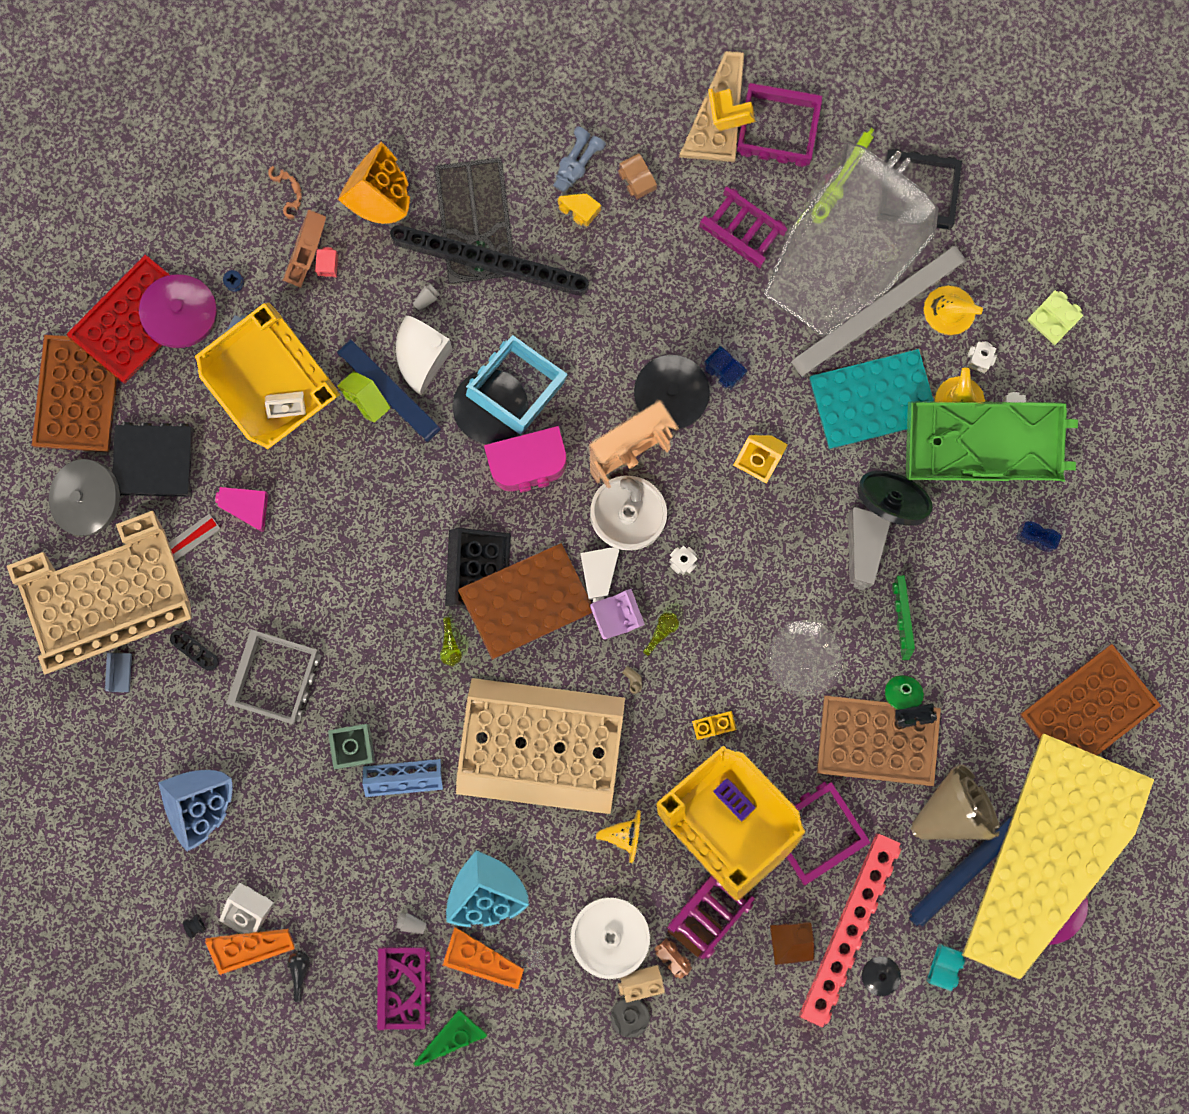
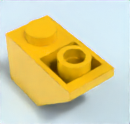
M588 194L567 195L558 198L559 209L564 214H568L572 210L573 220L580 226L584 224L588 227L601 211V204Z

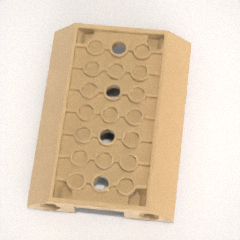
M472 678L467 698L457 771L456 794L611 814L625 698ZM480 732H484L488 736L487 741L483 744L477 741V735ZM519 737L525 738L527 742L526 746L522 749L517 748L515 745V741ZM558 742L564 743L566 747L565 751L561 754L556 753L554 750V746ZM597 747H601L604 750V756L600 759L593 756V750Z

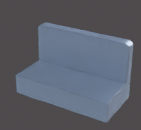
M107 652L105 691L130 692L132 654Z

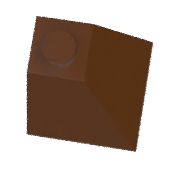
M810 921L770 925L775 965L814 961V940Z

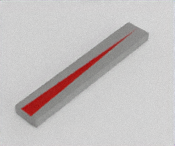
M210 513L169 542L175 562L221 529Z

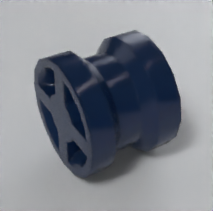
M230 270L224 274L223 283L228 290L237 292L243 288L244 280L239 272Z

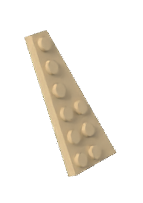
M725 51L709 89L712 88L715 93L730 89L734 106L740 105L744 53ZM709 92L700 107L679 157L735 162L738 126L722 131L717 129L713 122Z

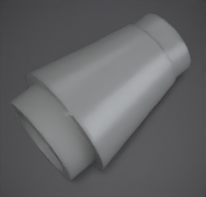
M429 284L427 287L424 286L412 304L421 311L438 300L437 297L440 293Z
M407 912L405 914L400 913L396 928L400 929V931L423 934L426 927L425 922Z

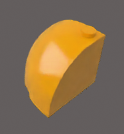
M382 142L375 146L360 162L345 184L338 200L355 214L366 220L388 224L397 222L407 215L410 196H408L407 192L408 181L404 171L401 172L396 163L397 158Z

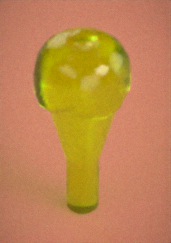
M665 612L660 615L652 639L643 651L645 655L649 656L663 639L678 629L679 620L676 614Z
M445 617L443 618L444 638L440 658L443 664L453 667L461 661L462 651L459 650L452 633L451 619Z

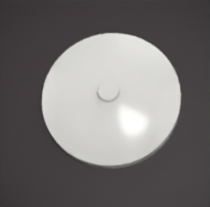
M619 476L610 479L611 488H607L603 484L596 491L590 507L591 523L597 535L610 546L621 550H638L652 544L662 533L667 520V507L660 491L650 482L635 476ZM629 477L639 484L641 501L632 502L631 492L627 488L622 489L620 486L621 479Z
M603 898L590 903L581 910L572 926L571 946L576 960L587 972L600 978L615 979L632 973L643 962L649 949L650 933L644 916L635 906L621 899Z

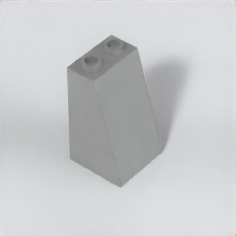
M856 507L848 514L850 583L854 584V588L865 590V588L874 585L890 522L873 512Z

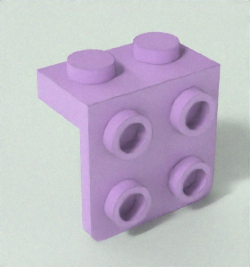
M632 589L591 603V609L603 639L612 638L645 625Z

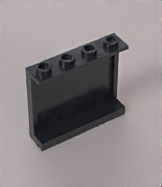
M122 422L121 425H115L112 473L118 482L120 495L192 497L190 475L192 438L195 429L190 427V424L180 423L178 426H171L169 423H159V426H152V423L146 422L140 423V425H133L131 422Z

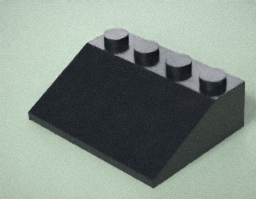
M467 528L449 530L445 606L467 608L458 591L460 588L509 567L511 533Z

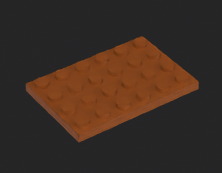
M44 335L32 447L109 453L117 377L67 336Z
M562 543L458 590L492 660L593 613L591 601Z
M1110 644L1020 713V716L1039 740L1042 734H1046L1089 753L1098 755L1161 705L1113 644Z

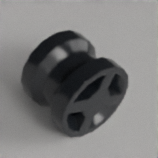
M199 914L194 915L190 920L186 919L183 921L184 930L190 939L194 938L197 933L206 932V927Z

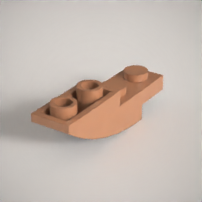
M308 209L283 281L301 288L306 273L313 261L326 216Z

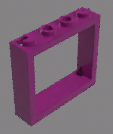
M749 83L745 103L751 102L752 97L814 108L806 155L744 144L747 124L741 125L736 152L744 157L755 155L761 160L772 158L777 159L779 163L794 162L795 165L800 167L810 165L823 96Z
M824 781L815 787L817 791L811 795L807 792L799 797L800 802L795 805L793 802L791 804L799 811L829 791L859 839L805 874L790 853L786 859L803 885L813 881L871 843L832 782L826 784Z

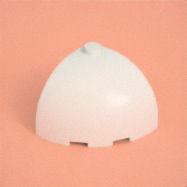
M406 316L397 334L396 358L404 379L421 396L453 349L447 337L418 319Z

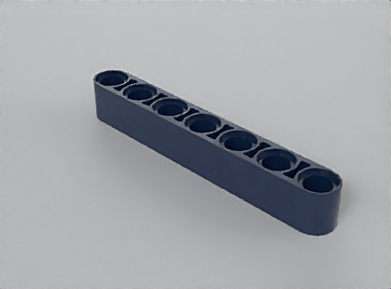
M351 339L337 351V354L353 370L373 380L388 405L399 413L398 415L406 423L408 422L427 443L441 430Z

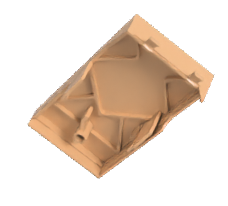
M660 401L590 444V473L597 484L600 483L601 478L606 487L611 488L606 477L608 473L621 465L627 464L629 469L635 467L639 463L636 456L657 443L668 453L670 450V440L673 437L668 426L675 430L678 428Z

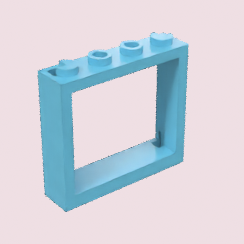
M512 335L508 341L502 342L498 353L494 352L488 360L489 363L479 369L478 376L475 379H470L469 384L466 386L468 388L466 396L522 435L562 387L568 374ZM511 351L553 380L520 420L478 390Z

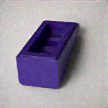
M728 778L713 791L741 821L756 809ZM728 787L731 788L727 793H725L724 795H722V793H723ZM735 792L736 795L728 801L727 799ZM741 798L742 801L734 808L733 804ZM747 804L748 807L742 813H739L738 811Z

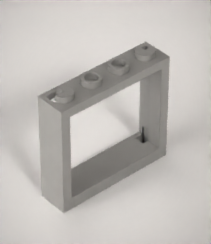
M251 630L226 704L296 725L297 721L300 722L303 716L301 707L308 700L309 692H307L309 684L312 685L314 682L315 674L313 670L320 663V651ZM259 639L311 654L291 717L239 701Z

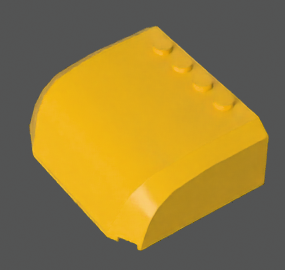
M271 303L262 304L195 355L199 378L245 437L266 449L282 440L340 396L337 388ZM293 392L304 393L306 415L278 418L267 417L266 395Z
M724 746L656 803L658 815L666 826L730 896L737 901L781 863L797 846L805 833L798 810L743 753L726 749ZM726 778L731 780L756 807L743 821L713 792ZM728 787V788L722 793V795H724L725 793H727L731 788ZM734 792L727 800L730 801L736 793ZM741 798L733 804L734 808L742 801ZM745 804L738 812L742 813L748 805Z

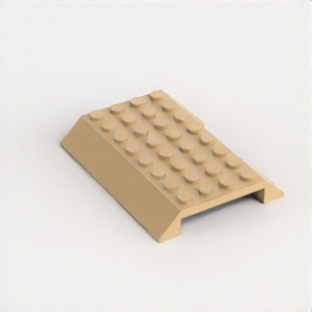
M154 511L116 524L121 540L126 545L55 571L44 552L7 566L12 583L19 587L42 654L38 656L44 675L192 619L188 595L165 531Z

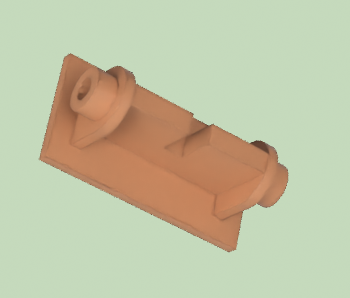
M665 938L661 944L654 948L655 954L664 964L668 960L671 961L667 967L675 977L681 979L688 975L692 969L690 962L685 956H681L674 942Z

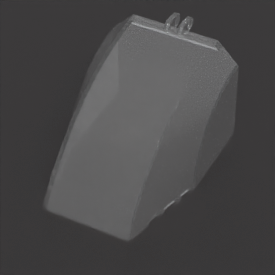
M846 142L801 208L763 295L823 337L839 328L850 317L857 315L858 311L865 306L868 307L876 298L886 294L936 235L939 208L923 189L902 175L911 162L909 158L904 160L897 170L892 167L901 157L899 151L886 163L864 146L851 142Z

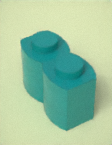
M938 944L926 981L949 991H952L953 987L956 988L959 982L958 971L964 967L966 960L962 956L963 952Z

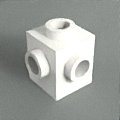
M984 341L971 346L967 357H970L967 367L985 373L990 365L993 366L997 355H994L996 348Z
M683 546L681 549L677 547L670 554L672 557L669 561L671 563L670 567L677 574L681 573L684 575L686 572L690 574L697 566L695 564L697 561L695 556L697 554L690 547L685 548ZM686 556L687 562H681L680 557Z

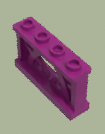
M427 947L378 948L377 1030L426 1029L427 1024H430V1012H427V1004H430V992H427V984H430L431 974L427 972V964H430L431 952L427 951ZM388 953H405L401 962L388 958ZM411 954H416L420 958V965L414 967L412 964L414 960H412L406 966V958ZM396 969H398L396 978H390L389 972L394 971L396 973ZM420 971H421V981H420V979L418 978V976L415 974V973H418V972H420ZM402 972L409 977L416 987L411 997L403 1004L398 994L387 990V986L395 984L400 979ZM420 994H421V1004L415 1002V1001L418 999V997L420 996ZM392 997L397 1000L398 1007H396V1003H394V1005H390L388 1002L389 999ZM413 1009H418L420 1012L419 1019L415 1022L409 1021L405 1016V1010L411 1016H414L412 1013ZM400 1014L404 1022L387 1023V1018Z

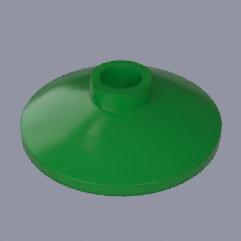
M905 675L893 677L885 687L886 700L897 710L920 706L923 701L924 693L922 686L912 677Z

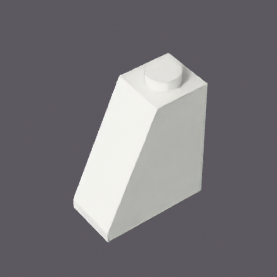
M613 547L581 553L589 600L596 602L603 600L604 597H608L619 554L618 548Z

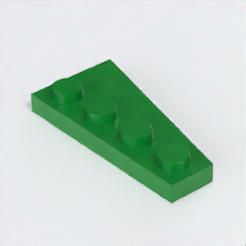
M905 575L896 577L895 583H892L893 594H896L895 612H898L897 628L900 634L902 660H910L915 650L906 580Z

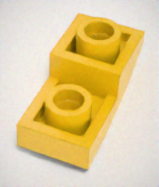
M732 711L692 721L697 740L737 730Z

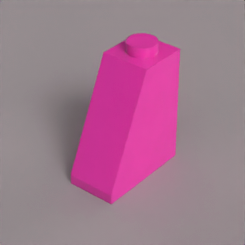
M220 487L215 498L216 503H218L217 506L257 530L264 531L269 494L266 491Z

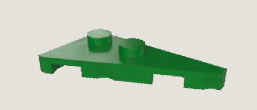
M459 1009L413 1065L416 1067L426 1064L431 1060L484 1039L488 1034Z

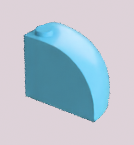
M476 850L462 867L453 883L447 902L446 922L465 927H471V924H483V927L499 924V920L507 917L511 919L529 905L527 891L518 876L508 866Z

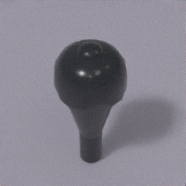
M296 951L288 957L287 967L290 968L294 985L293 1000L294 1002H300L303 981L307 968L310 967V958L306 953Z

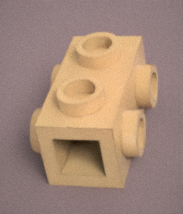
M658 965L633 971L624 977H620L621 983H618L620 995L625 996L626 1002L665 993Z

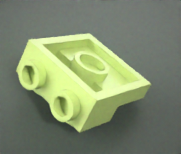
M1056 290L1027 319L1054 345L1083 317L1081 308L1076 304L1071 305L1067 301L1068 297L1066 294Z

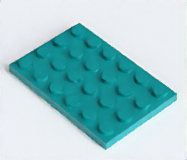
M919 349L809 377L829 449L907 430L908 401L934 402Z

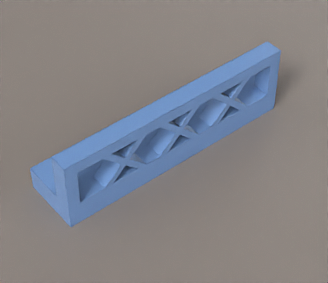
M441 759L364 766L363 789L365 797L443 790ZM437 766V771H426L429 767ZM415 768L417 770L412 774L407 773L409 769ZM394 770H396V771L398 772V773H396L395 775H392V776H389V775L387 774L388 772L394 771ZM368 773H378L376 777L368 778Z

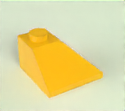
M749 435L734 466L767 484L788 444L771 435Z

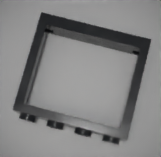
M900 149L888 150L884 161L877 220L951 230L955 222L962 160H957L955 157L942 158L936 154L922 155L916 151L908 153L902 152ZM892 160L954 169L948 217L886 208Z

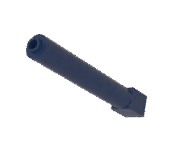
M1008 815L999 824L1000 827L995 829V833L1000 832L999 836L991 840H984L908 912L911 915L909 920L916 927L918 925L923 927L999 854L1012 816Z

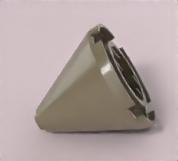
M959 764L951 769L914 819L911 830L913 835L921 840H991L999 836L1000 832L995 833V829L1000 826L994 807L983 786L978 787L972 780L976 776L965 765Z

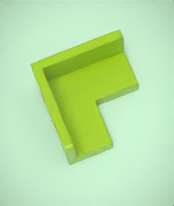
M352 372L337 385L344 397L356 404L363 416L374 423L390 409V406L373 380L359 373Z

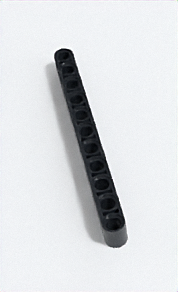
M395 225L390 230L392 242L397 247L577 296H583L588 291V279L577 273L403 225ZM397 233L404 234V236L401 239L395 238V235ZM415 238L422 239L419 244L413 243ZM433 243L440 244V247L437 249H433L430 246ZM451 248L458 249V252L455 254H451L448 251ZM469 253H475L476 257L474 259L467 258V255ZM487 258H493L495 260L492 264H487L485 262ZM505 263H511L513 265L510 269H505L503 267ZM523 268H529L531 272L528 274H524L521 272V270ZM544 272L547 273L549 277L546 279H542L539 277V275ZM562 277L565 278L567 282L565 284H560L557 282V280ZM580 282L583 283L585 287L583 289H578L575 285Z

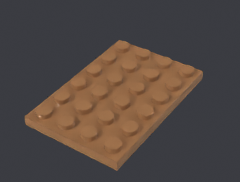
M824 696L817 773L934 786L941 708H934V713L937 716V721H934V723L920 725L918 721L916 726L902 729V727L895 725V710L897 709L893 708L888 702Z

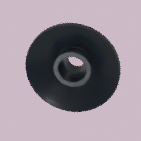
M884 956L874 957L863 967L862 982L865 988L873 995L888 996L898 988L901 981V972L898 965L892 959ZM882 973L886 975L883 981L879 979V975Z

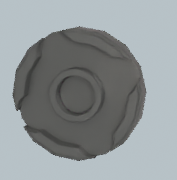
M622 998L612 1008L610 1019L612 1027L618 1034L633 1038L645 1032L650 1016L648 1008L641 1000L626 1002L625 998Z

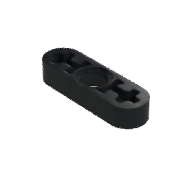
M176 630L171 634V644L203 669L213 671L218 667V657L182 630ZM183 634L182 639L186 642H189V639L191 640V642L187 644L185 650L183 649V647H185L183 643L178 642L176 644V635L180 636ZM193 645H197L200 648V652L196 656L190 654V648ZM204 651L207 652L206 654H204L205 657L211 659L212 657L214 658L212 660V662L214 663L213 666L209 665L207 667V662L201 658Z

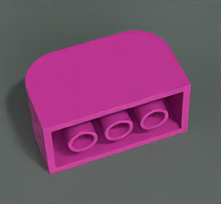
M559 426L484 445L493 480L499 488L505 491L520 490V493L530 491L532 486L546 487L550 485L549 482L560 478L566 470V452Z

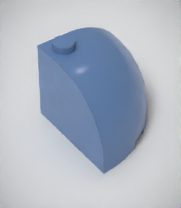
M198 770L158 782L169 823L178 841L186 851L202 844L209 838L208 835L223 822L226 816L225 811L232 798V780L225 773L214 770Z

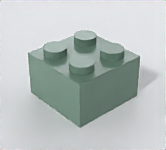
M369 724L328 730L334 769L338 770L375 763Z

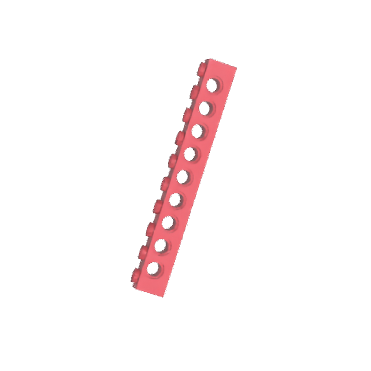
M875 834L799 1016L821 1027L824 1024H828L832 1014L830 1009L832 1005H836L839 999V994L837 993L840 986L843 987L847 980L846 971L853 966L855 961L853 955L855 950H859L863 941L861 936L863 931L866 932L869 928L870 921L868 919L871 913L874 914L877 909L878 903L876 900L885 890L886 885L884 881L886 877H890L893 871V866L891 865L894 858L897 859L901 852V848H899L901 843L881 834ZM880 852H885L887 855V859L883 863L878 861V854ZM873 870L879 872V878L875 881H872L870 878V873ZM865 888H869L872 893L868 899H864L862 896ZM858 906H862L864 909L861 917H856L854 913ZM849 925H855V934H847V927ZM842 943H847L848 951L844 954L840 953L839 946ZM840 962V970L833 972L831 970L832 963ZM826 980H832L833 987L830 990H824L823 988ZM822 998L825 1000V1006L818 1009L815 1003L818 999Z

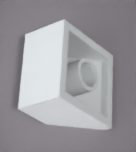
M239 883L227 899L219 921L240 934L258 932L274 902L253 891L250 887Z

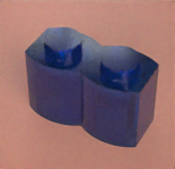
M719 346L704 361L705 371L711 376L715 375L718 377L719 384L725 389L728 387L732 390L748 372L722 346Z
M1031 521L1021 524L1016 535L1020 542L1028 545L1034 544L1036 548L1045 552L1057 549L1062 537L1059 532L1053 529H1044L1038 523Z

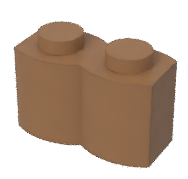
M640 154L619 163L620 169L618 173L622 180L626 179L628 183L627 189L631 196L634 195L636 199H639L657 189V184Z

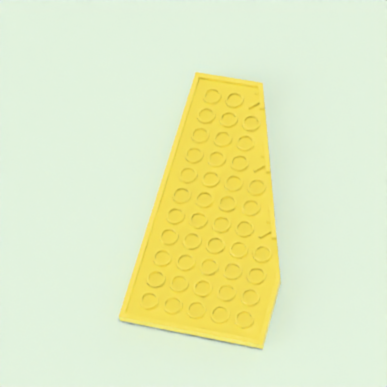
M1042 734L962 956L1021 979L1136 834L1154 779L1056 738Z

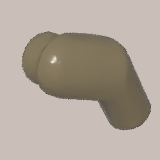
M627 665L622 674L630 679V692L637 694L642 689V677Z

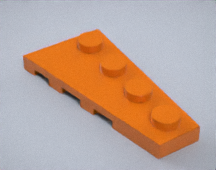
M454 927L443 966L518 989L524 971L522 967L459 928Z
M288 929L212 937L205 940L219 975L295 949V944Z

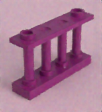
M726 186L723 192L726 199L712 218H707L706 216L702 218L699 227L761 269L766 260L764 257L765 251L778 234L784 237L788 229L782 221L774 220L741 197L737 190ZM734 202L742 208L730 225L723 229L718 225V221L731 203ZM749 212L757 219L742 239H738L733 236V232ZM765 223L772 230L758 250H753L749 247L748 243L761 225Z
M712 875L706 879L666 926L671 933L680 931L702 951L698 957L703 960L705 958L709 959L714 954L716 944L743 912L747 914L754 906L752 902L755 899L749 896L747 900L742 897L737 901L730 896L741 906L732 915L711 896L710 889L714 885L716 887L719 886L730 896ZM701 900L703 902L706 901L728 921L721 930L698 910L697 905ZM688 915L696 918L715 936L708 945L685 925L684 920Z

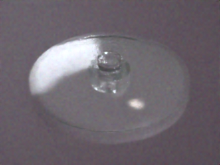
M796 621L781 628L772 638L767 650V668L772 680L781 690L792 696L810 698L827 692L836 684L843 670L844 653L840 641L829 628L814 621Z

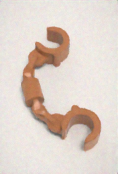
M272 166L268 171L271 180L280 183L282 179H290L295 194L297 193V200L293 203L287 202L283 208L284 215L288 219H294L293 215L287 214V210L291 207L298 210L302 197L300 185L294 177L289 176V173L281 170L278 177H273L272 173L275 167Z

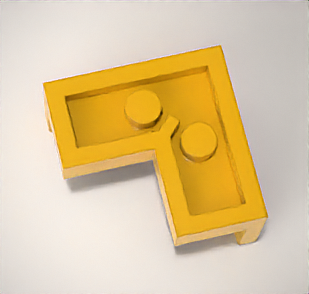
M712 88L708 89L713 122L719 131L755 122L753 104L751 102L734 106L730 89L716 93Z

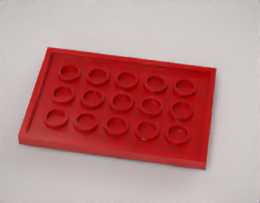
M144 255L66 334L67 337L125 384L162 346L154 341L144 330L139 316V305L146 289L158 279L170 274L148 256Z

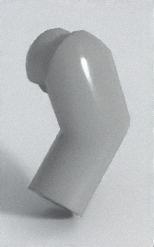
M629 477L621 479L620 486L622 489L627 488L631 492L632 502L641 501L639 484Z

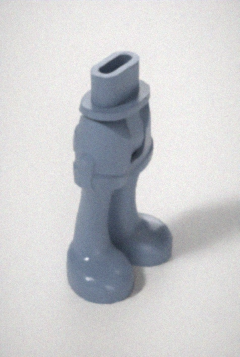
M579 126L574 130L576 137L575 146L570 154L562 158L559 163L560 168L555 177L556 181L553 184L555 188L564 193L567 192L569 187H573V184L579 178L583 177L586 171L584 167L595 152L603 150L606 146V143L597 136H592L589 141L590 134ZM589 141V145H588L586 151L584 152V154L582 155V157L579 159V161H576V159H577L578 155L580 154L581 150L583 149V147H584V146L587 144V142Z

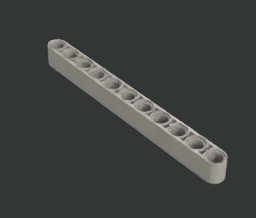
M956 246L952 247L797 356L791 362L802 378L805 377L806 373L812 372L823 361L829 360L837 351L846 348L854 339L857 340L863 336L867 330L873 329L885 317H890L898 308L911 302V299L924 293L929 286H933L941 281L942 277L948 276L967 260Z

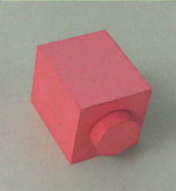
M324 247L322 250L317 249L315 269L317 275L337 277L338 254L336 250L329 247Z

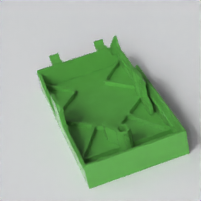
M908 401L906 478L909 480H1053L1065 482L1064 470L1076 471V462L1064 461L1066 428H1078V420L1066 419V404L1062 402Z

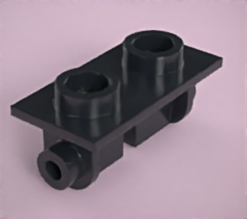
M933 703L895 710V725L902 727V729L916 726L918 721L920 725L932 724L934 721H937Z

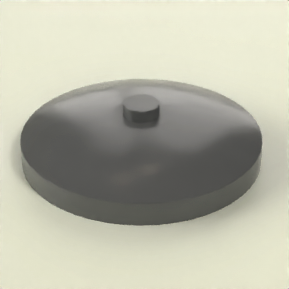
M88 459L75 460L61 468L54 477L49 491V507L53 519L64 531L78 536L95 535L108 527L118 511L120 502L119 485L114 474L104 464Z

